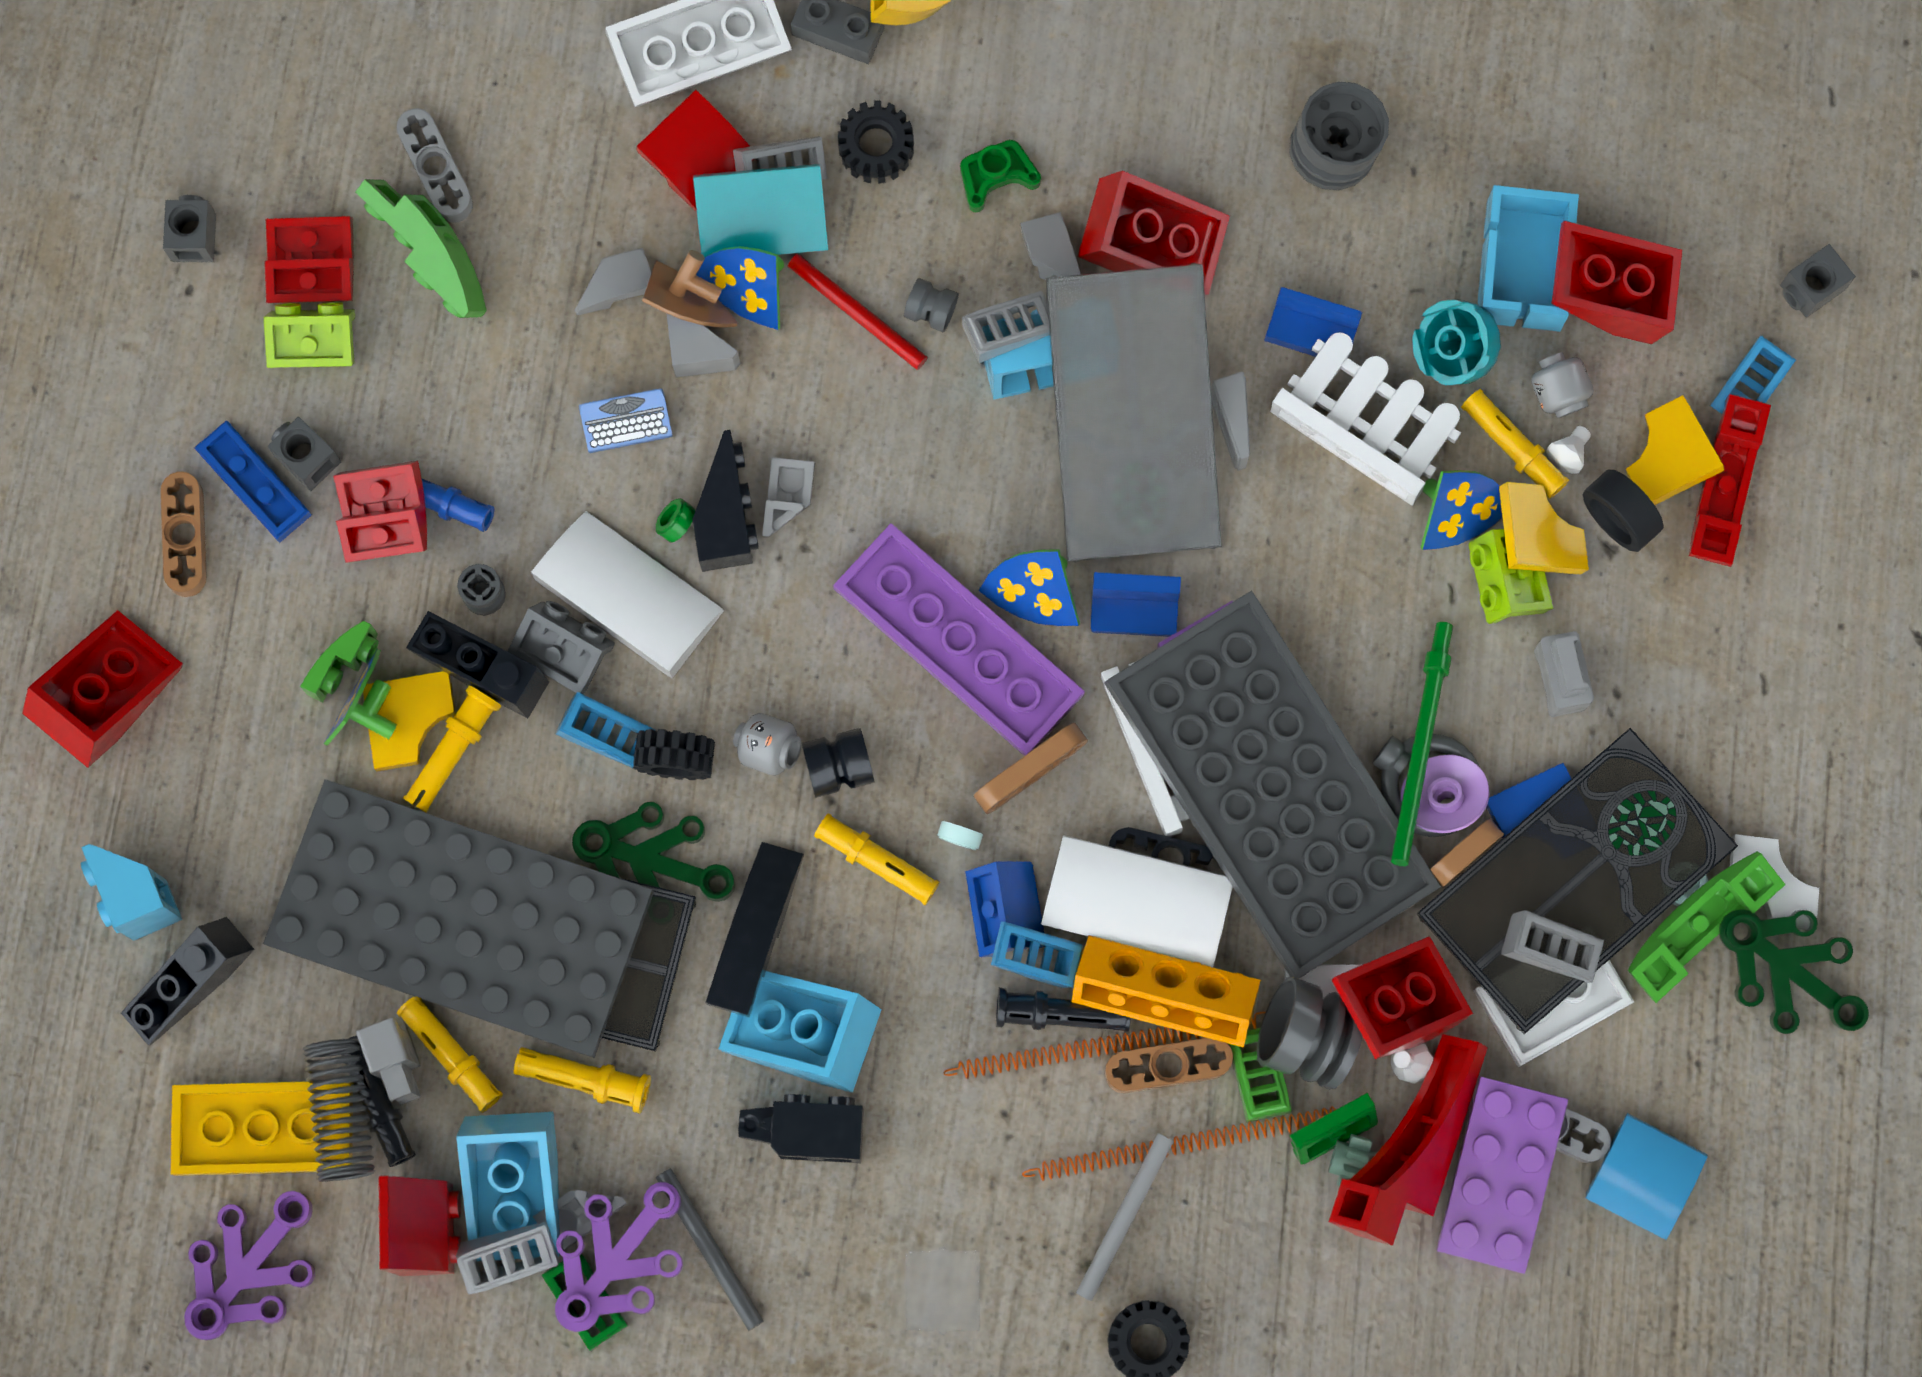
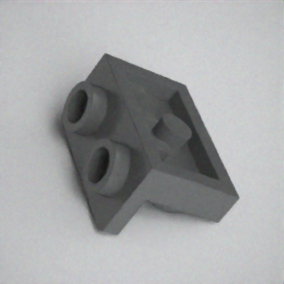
M540 602L528 608L507 652L538 667L544 675L570 690L584 694L604 655L612 651L615 642L606 638V632L602 628L588 622L582 624L568 616L570 613L568 609L556 602Z

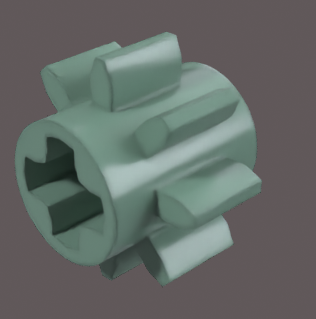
M1351 1134L1348 1143L1337 1140L1328 1169L1329 1173L1339 1175L1337 1186H1340L1342 1178L1349 1180L1377 1154L1376 1151L1370 1150L1372 1145L1371 1139Z

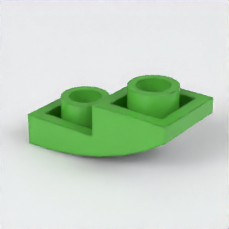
M362 621L332 643L306 675L300 686L308 696L323 703L328 693L332 695L338 689L343 678V671L340 670L343 665L358 672L363 662L368 664L379 644V641L376 639L378 633L373 626Z

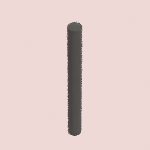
M670 1168L656 1177L658 1182L669 1183L679 1192L681 1205L677 1214L748 1331L763 1323V1319L672 1169ZM665 1192L666 1196L668 1197V1199H669V1201H670V1196H669V1194Z

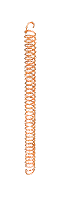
M1258 1012V1013H1255V1014H1254V1020H1253V1017H1252V1020H1251V1021H1252V1024H1253V1027H1254L1255 1030H1256V1015H1258V1014H1265L1266 1012ZM1159 1027L1156 1028V1039L1152 1029L1150 1028L1148 1029L1147 1038L1144 1031L1142 1029L1140 1030L1139 1040L1136 1033L1132 1031L1131 1042L1127 1033H1124L1123 1044L1120 1039V1036L1116 1034L1115 1047L1112 1038L1109 1035L1107 1036L1106 1046L1103 1038L1101 1036L1099 1037L1098 1048L1095 1040L1091 1038L1090 1050L1086 1040H1083L1082 1052L1078 1042L1075 1041L1074 1054L1068 1042L1066 1043L1065 1053L1061 1044H1058L1057 1056L1054 1047L1050 1045L1049 1058L1046 1049L1042 1046L1041 1060L1037 1049L1034 1048L1033 1062L1030 1053L1027 1049L1024 1052V1061L1020 1051H1017L1016 1063L1012 1053L1009 1052L1008 1066L1004 1055L1001 1053L1000 1068L995 1055H992V1070L986 1056L983 1059V1069L980 1060L978 1058L975 1059V1071L971 1060L968 1059L967 1073L963 1065V1062L960 1060L959 1067L947 1069L944 1071L943 1074L946 1076L957 1075V1073L946 1074V1072L957 1070L962 1065L965 1077L968 1079L970 1063L974 1077H977L978 1061L981 1073L983 1076H985V1060L987 1062L989 1071L992 1075L994 1073V1060L999 1073H1001L1002 1058L1004 1060L1006 1069L1009 1072L1010 1056L1012 1058L1015 1070H1018V1054L1020 1056L1024 1069H1026L1027 1067V1054L1031 1066L1034 1068L1035 1052L1040 1066H1043V1050L1048 1064L1051 1065V1048L1054 1053L1056 1062L1059 1064V1047L1062 1051L1065 1062H1067L1068 1046L1072 1058L1075 1061L1076 1045L1078 1047L1081 1058L1084 1059V1043L1086 1045L1089 1057L1092 1058V1041L1094 1043L1097 1055L1100 1057V1041H1102L1105 1053L1108 1055L1109 1039L1112 1044L1113 1051L1116 1054L1117 1037L1120 1042L1122 1051H1125V1035L1131 1050H1133V1034L1136 1038L1139 1049L1142 1048L1141 1034H1143L1147 1047H1150V1032L1152 1034L1155 1046H1158V1030L1160 1032L1163 1044L1165 1045L1167 1027H1164V1037L1161 1029ZM1167 1028L1171 1042L1174 1043V1029H1172L1171 1035L1170 1029ZM1176 1030L1180 1042H1183L1182 1031L1179 1033V1030ZM1186 1033L1187 1038H1188V1040L1190 1041V1040H1191V1034H1190V1033H1189V1034Z
M1331 1106L1330 1113L1332 1112V1108L1333 1110H1336L1333 1106ZM1323 1108L1322 1113L1320 1115L1319 1111L1315 1109L1312 1118L1311 1113L1309 1111H1306L1304 1120L1303 1115L1299 1112L1297 1114V1122L1295 1117L1292 1114H1290L1289 1124L1286 1117L1282 1115L1280 1124L1276 1117L1273 1118L1272 1126L1270 1121L1268 1119H1265L1264 1128L1262 1123L1259 1120H1257L1256 1130L1252 1122L1248 1123V1132L1243 1123L1240 1124L1239 1132L1237 1127L1233 1125L1231 1128V1134L1228 1128L1225 1126L1223 1129V1136L1220 1130L1216 1128L1215 1139L1211 1130L1208 1129L1207 1141L1202 1131L1199 1132L1198 1140L1195 1134L1191 1133L1190 1143L1187 1136L1183 1134L1182 1145L1179 1138L1175 1136L1174 1147L1172 1145L1171 1148L1174 1156H1176L1177 1139L1182 1154H1184L1185 1137L1190 1152L1192 1153L1193 1136L1196 1141L1198 1150L1201 1151L1202 1134L1206 1148L1209 1150V1132L1211 1134L1215 1148H1217V1130L1221 1137L1223 1146H1226L1225 1129L1227 1130L1231 1144L1233 1145L1234 1128L1236 1130L1239 1142L1242 1143V1126L1246 1133L1247 1139L1250 1142V1124L1253 1128L1256 1140H1258V1122L1261 1126L1264 1138L1266 1139V1121L1269 1124L1273 1137H1275V1120L1278 1124L1281 1135H1283V1118L1286 1122L1288 1131L1291 1134V1116L1294 1120L1296 1129L1298 1131L1300 1130L1299 1114L1303 1120L1304 1126H1307V1114H1309L1311 1121L1314 1122L1316 1121V1112L1319 1116V1119L1324 1116V1110L1326 1114L1329 1113L1326 1108ZM1152 1140L1149 1143V1149L1151 1147V1143L1153 1144ZM1142 1142L1140 1154L1138 1146L1134 1144L1132 1156L1130 1148L1126 1145L1124 1150V1158L1122 1150L1120 1149V1147H1117L1115 1158L1113 1150L1109 1148L1108 1160L1105 1155V1152L1101 1150L1100 1162L1098 1160L1096 1153L1093 1151L1092 1165L1088 1155L1084 1153L1083 1164L1081 1162L1079 1155H1076L1075 1167L1071 1157L1068 1156L1067 1169L1063 1159H1059V1171L1057 1169L1055 1161L1052 1159L1050 1163L1051 1174L1047 1163L1043 1161L1042 1173L1039 1168H1033L1024 1171L1022 1175L1024 1177H1033L1036 1175L1024 1174L1030 1171L1038 1170L1041 1180L1044 1181L1045 1164L1048 1175L1052 1180L1054 1164L1057 1175L1060 1178L1062 1162L1065 1173L1067 1176H1069V1160L1071 1162L1074 1173L1077 1175V1158L1080 1162L1083 1173L1086 1172V1158L1088 1160L1090 1169L1093 1172L1094 1155L1098 1163L1099 1169L1102 1170V1153L1105 1158L1107 1167L1110 1169V1151L1112 1153L1114 1162L1118 1167V1151H1120L1124 1164L1127 1165V1149L1129 1151L1133 1164L1135 1163V1147L1137 1149L1141 1162L1144 1161L1143 1145L1147 1153L1148 1149L1146 1144Z

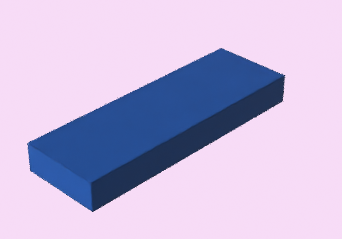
M227 420L194 447L199 455L279 543L312 516L309 510Z

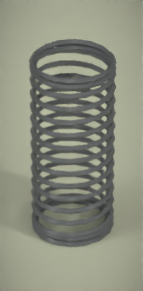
M357 1039L322 1041L306 1045L302 1049L305 1051L303 1054L306 1056L304 1060L309 1063L305 1070L311 1073L306 1078L309 1083H312L307 1090L310 1093H314L308 1100L315 1103L309 1110L316 1113L310 1120L317 1123L311 1130L318 1133L313 1140L320 1144L314 1150L321 1154L315 1159L318 1163L322 1164L316 1169L319 1176L317 1179L321 1182L356 1179L370 1176L376 1172L373 1164H354L324 1169L339 1164L373 1160L374 1157L372 1155L338 1160L323 1159L337 1154L368 1151L373 1148L371 1145L336 1150L321 1149L335 1144L362 1142L372 1138L370 1135H360L336 1140L320 1139L333 1134L361 1132L371 1128L369 1125H359L335 1130L319 1129L332 1124L365 1121L369 1119L368 1115L349 1116L333 1120L317 1119L330 1114L367 1110L368 1106L366 1105L348 1106L332 1110L316 1109L329 1104L363 1101L367 1096L354 1095L330 1100H317L315 1098L327 1094L362 1091L366 1088L364 1085H352L329 1090L313 1089L326 1084L361 1081L365 1078L363 1075H351L327 1080L312 1079L324 1074H340L362 1070L364 1068L362 1065H349L326 1070L311 1069L325 1064H341L361 1060L363 1057L360 1055H348L325 1060L310 1059L312 1057L336 1056L358 1051L361 1049V1046Z

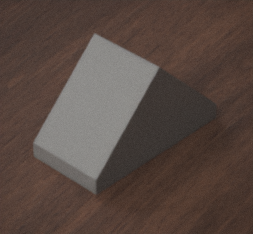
M667 314L672 366L676 378L734 371L739 367L741 363L738 351L704 325L688 322Z

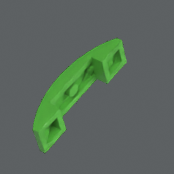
M1758 851L1741 859L1695 891L1658 926L1633 959L1628 968L1629 973L1651 1000L1657 1003L1689 974L1684 966L1719 934L1720 923L1729 912L1744 909L1755 913L1786 884Z

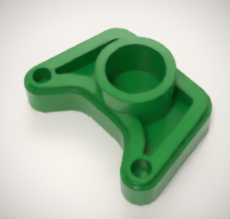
M1006 140L996 145L987 146L981 151L966 156L960 164L968 208L976 213L983 210L988 194L995 189L1011 183H1017L1030 190H1035L1041 184V174L1020 144L1015 140Z

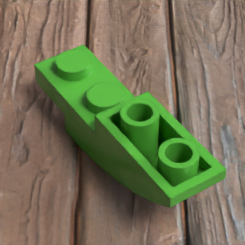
M365 179L355 193L366 202L364 208L368 213L380 221H386L395 230L393 233L394 237L407 248L413 249L404 262L415 271L413 277L416 281L429 290H435L444 299L442 302L443 306L458 318L482 317L487 310L475 269L465 248L441 213L424 195L404 194L402 197L385 180Z

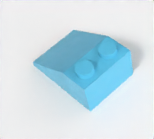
M766 971L765 976L761 978L750 1017L731 1012L718 1049L817 1084L853 1093L882 1009L859 993Z
M553 1112L465 1116L456 1139L468 1241L538 1224L533 1216L545 1208L546 1221L559 1257L560 1253H558L556 1248V1241L560 1235L558 1152ZM535 1238L528 1240L533 1258L540 1257ZM517 1245L511 1246L514 1259H521ZM499 1251L493 1253L495 1260H502Z

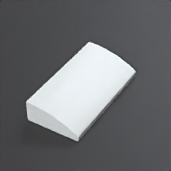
M679 0L605 27L606 35L635 107L792 51L774 0Z
M587 511L562 534L531 571L535 581L671 679L724 611L720 606Z
M1063 835L1041 925L1085 936L1090 935L1213 967L1233 886L1227 876Z

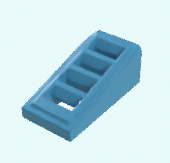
M1758 337L1710 407L1722 414L1726 404L1725 400L1729 394L1751 399L1735 388L1739 381L1759 394L1755 401L1766 403L1796 359L1764 337ZM1758 354L1779 367L1775 373H1772L1754 360ZM1749 367L1769 381L1765 387L1745 374Z
M577 692L572 697L555 734L633 768L636 740L629 754L621 751L630 731L638 733L641 730L655 729ZM584 710L589 712V715L580 731L574 728L581 711ZM598 717L606 721L596 739L590 736V733ZM614 724H617L622 728L614 745H608L606 741Z
M1001 922L991 965L1060 988H1073L1083 944L1008 922ZM1010 935L1017 937L1012 960L1005 958ZM1027 940L1031 944L1026 964L1020 962L1025 941ZM1042 945L1045 946L1040 968L1035 967L1039 946ZM1053 950L1058 951L1054 972L1049 971Z

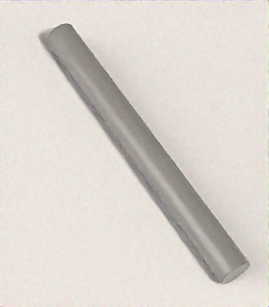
M1160 1133L1157 1134L1076 1291L1078 1295L1087 1300H1093L1174 1142Z

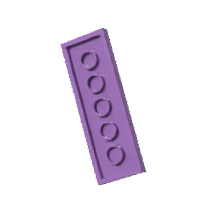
M892 523L887 526L833 585L834 590L1024 756L1034 750L1085 694L1081 687Z

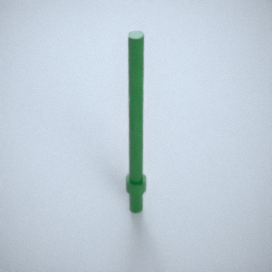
M1448 622L1436 623L1432 648L1425 656L1423 672L1426 674L1425 685L1391 863L1397 866H1408L1443 678L1449 675L1452 658L1448 652L1453 625Z

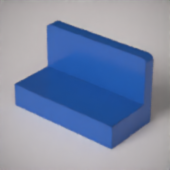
M1281 287L1264 341L1316 357L1318 354L1312 350V347L1318 339L1326 343L1333 334L1345 333L1351 338L1353 343L1362 312Z
M1094 572L1090 630L1093 633L1172 636L1177 633L1181 577Z
M996 861L965 871L979 957H993L1001 922H1008L1044 933V927L1041 925L1042 916L1034 869L1030 861ZM1010 935L1007 952L1014 950L1017 940L1016 936ZM1025 941L1024 949L1030 948V941Z

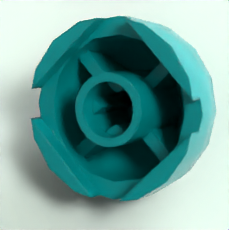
M1465 300L1439 301L1426 309L1421 316L1425 318L1422 320L1419 329L1414 330L1412 337L1413 355L1420 370L1426 376H1431L1443 385L1470 384L1487 375L1495 365L1501 348L1500 331L1493 316L1482 306Z

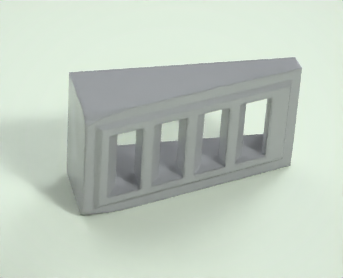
M817 136L733 150L736 171L753 170L751 159L755 158L758 169H769L767 156L771 155L774 157L775 168L787 167L785 153L787 152L791 153L792 166H802L801 150L808 149L810 165L820 164L822 180L828 179L822 137Z
M1042 291L993 305L962 317V326L978 363L1050 335L1048 306ZM1036 307L1043 325L1035 327L1027 308ZM1020 313L1027 330L1019 332L1012 314ZM1004 318L1011 335L1003 337L997 323L998 320ZM989 325L995 340L987 342L981 327Z
M1239 372L1213 380L1210 389V399L1234 468L1237 471L1246 468L1250 455L1246 378L1244 372Z
M1524 910L1512 915L1501 954L1520 962L1590 983L1593 982L1604 940ZM1531 929V933H1530V936H1529V940H1528V943H1527V947H1525V944H1526V941H1527V937H1528V933H1529V930ZM1544 933L1549 934L1545 951L1541 953L1539 949ZM1565 939L1567 942L1562 959L1559 960L1556 957L1561 940ZM1578 944L1584 945V950L1578 967L1573 965Z
M547 1221L461 1242L456 1254L469 1295L558 1266L560 1262ZM535 1238L540 1257L533 1259L528 1240ZM517 1245L522 1259L521 1262H515L511 1246ZM499 1251L504 1266L497 1267L493 1256L494 1252ZM481 1257L485 1271H480L477 1258Z

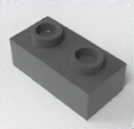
M801 0L791 22L792 36L868 65L884 31V24L871 22V12L840 0Z

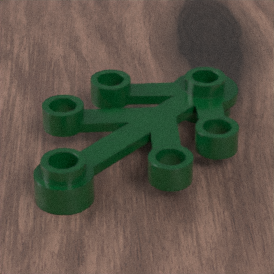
M646 802L639 807L637 812L609 825L600 820L586 821L578 826L573 834L572 846L576 855L586 863L595 864L601 873L619 877L612 858L630 864L639 883L660 888L653 872L700 887L703 895L711 901H724L734 892L735 879L727 867L713 864L706 869H701L660 855L684 842L695 844L703 839L705 827L701 819L696 816H686L679 822V825L636 846L619 841L642 827L654 830L662 825L664 821L662 808L655 802ZM650 808L656 809L659 813L657 820L653 823H647L643 820V813ZM691 822L697 823L700 827L698 834L694 837H688L683 832L685 825ZM593 835H598L603 839L601 847L596 850H591L587 847V840ZM716 877H721L726 881L725 888L720 892H714L710 889V882ZM653 896L648 908V914L655 924L667 925L675 917V907H673L674 905L670 900ZM666 904L669 906L670 912L666 918L658 919L654 916V909L657 905Z
M1738 909L1731 911L1720 923L1719 936L1723 945L1735 952L1739 983L1735 988V998L1741 1005L1755 1007L1764 998V989L1756 979L1755 953L1765 960L1769 966L1775 1009L1770 1015V1024L1776 1032L1782 1034L1793 1033L1800 1023L1799 1016L1793 1008L1790 980L1830 1010V1019L1836 1027L1842 1030L1856 1031L1866 1024L1869 1010L1861 998L1853 995L1840 996L1800 965L1824 961L1837 964L1846 963L1853 954L1852 944L1847 939L1832 937L1823 944L1779 949L1765 937L1793 933L1802 937L1810 936L1816 931L1818 926L1816 916L1807 910H1797L1787 917L1761 920L1755 913L1749 910ZM1801 915L1807 916L1810 921L1809 928L1804 932L1799 931L1796 927V920ZM1739 923H1744L1748 928V934L1742 940L1737 939L1734 935V928ZM1836 942H1841L1845 947V953L1839 959L1834 958L1831 954V947ZM1748 985L1754 986L1757 992L1755 999L1750 1002L1745 1001L1742 996L1743 989ZM1845 1004L1851 1005L1854 1011L1852 1018L1847 1021L1840 1017V1009ZM1788 1012L1792 1018L1791 1025L1788 1028L1782 1029L1778 1025V1017L1781 1013Z

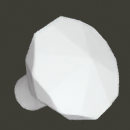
M1578 426L1569 437L1551 443L1546 450L1550 462L1565 473L1578 474L1584 466V445L1591 437L1590 432L1585 427Z
M1420 1044L1414 1048L1394 1053L1391 1056V1067L1398 1079L1414 1084L1426 1077L1433 1062V1057L1426 1044Z

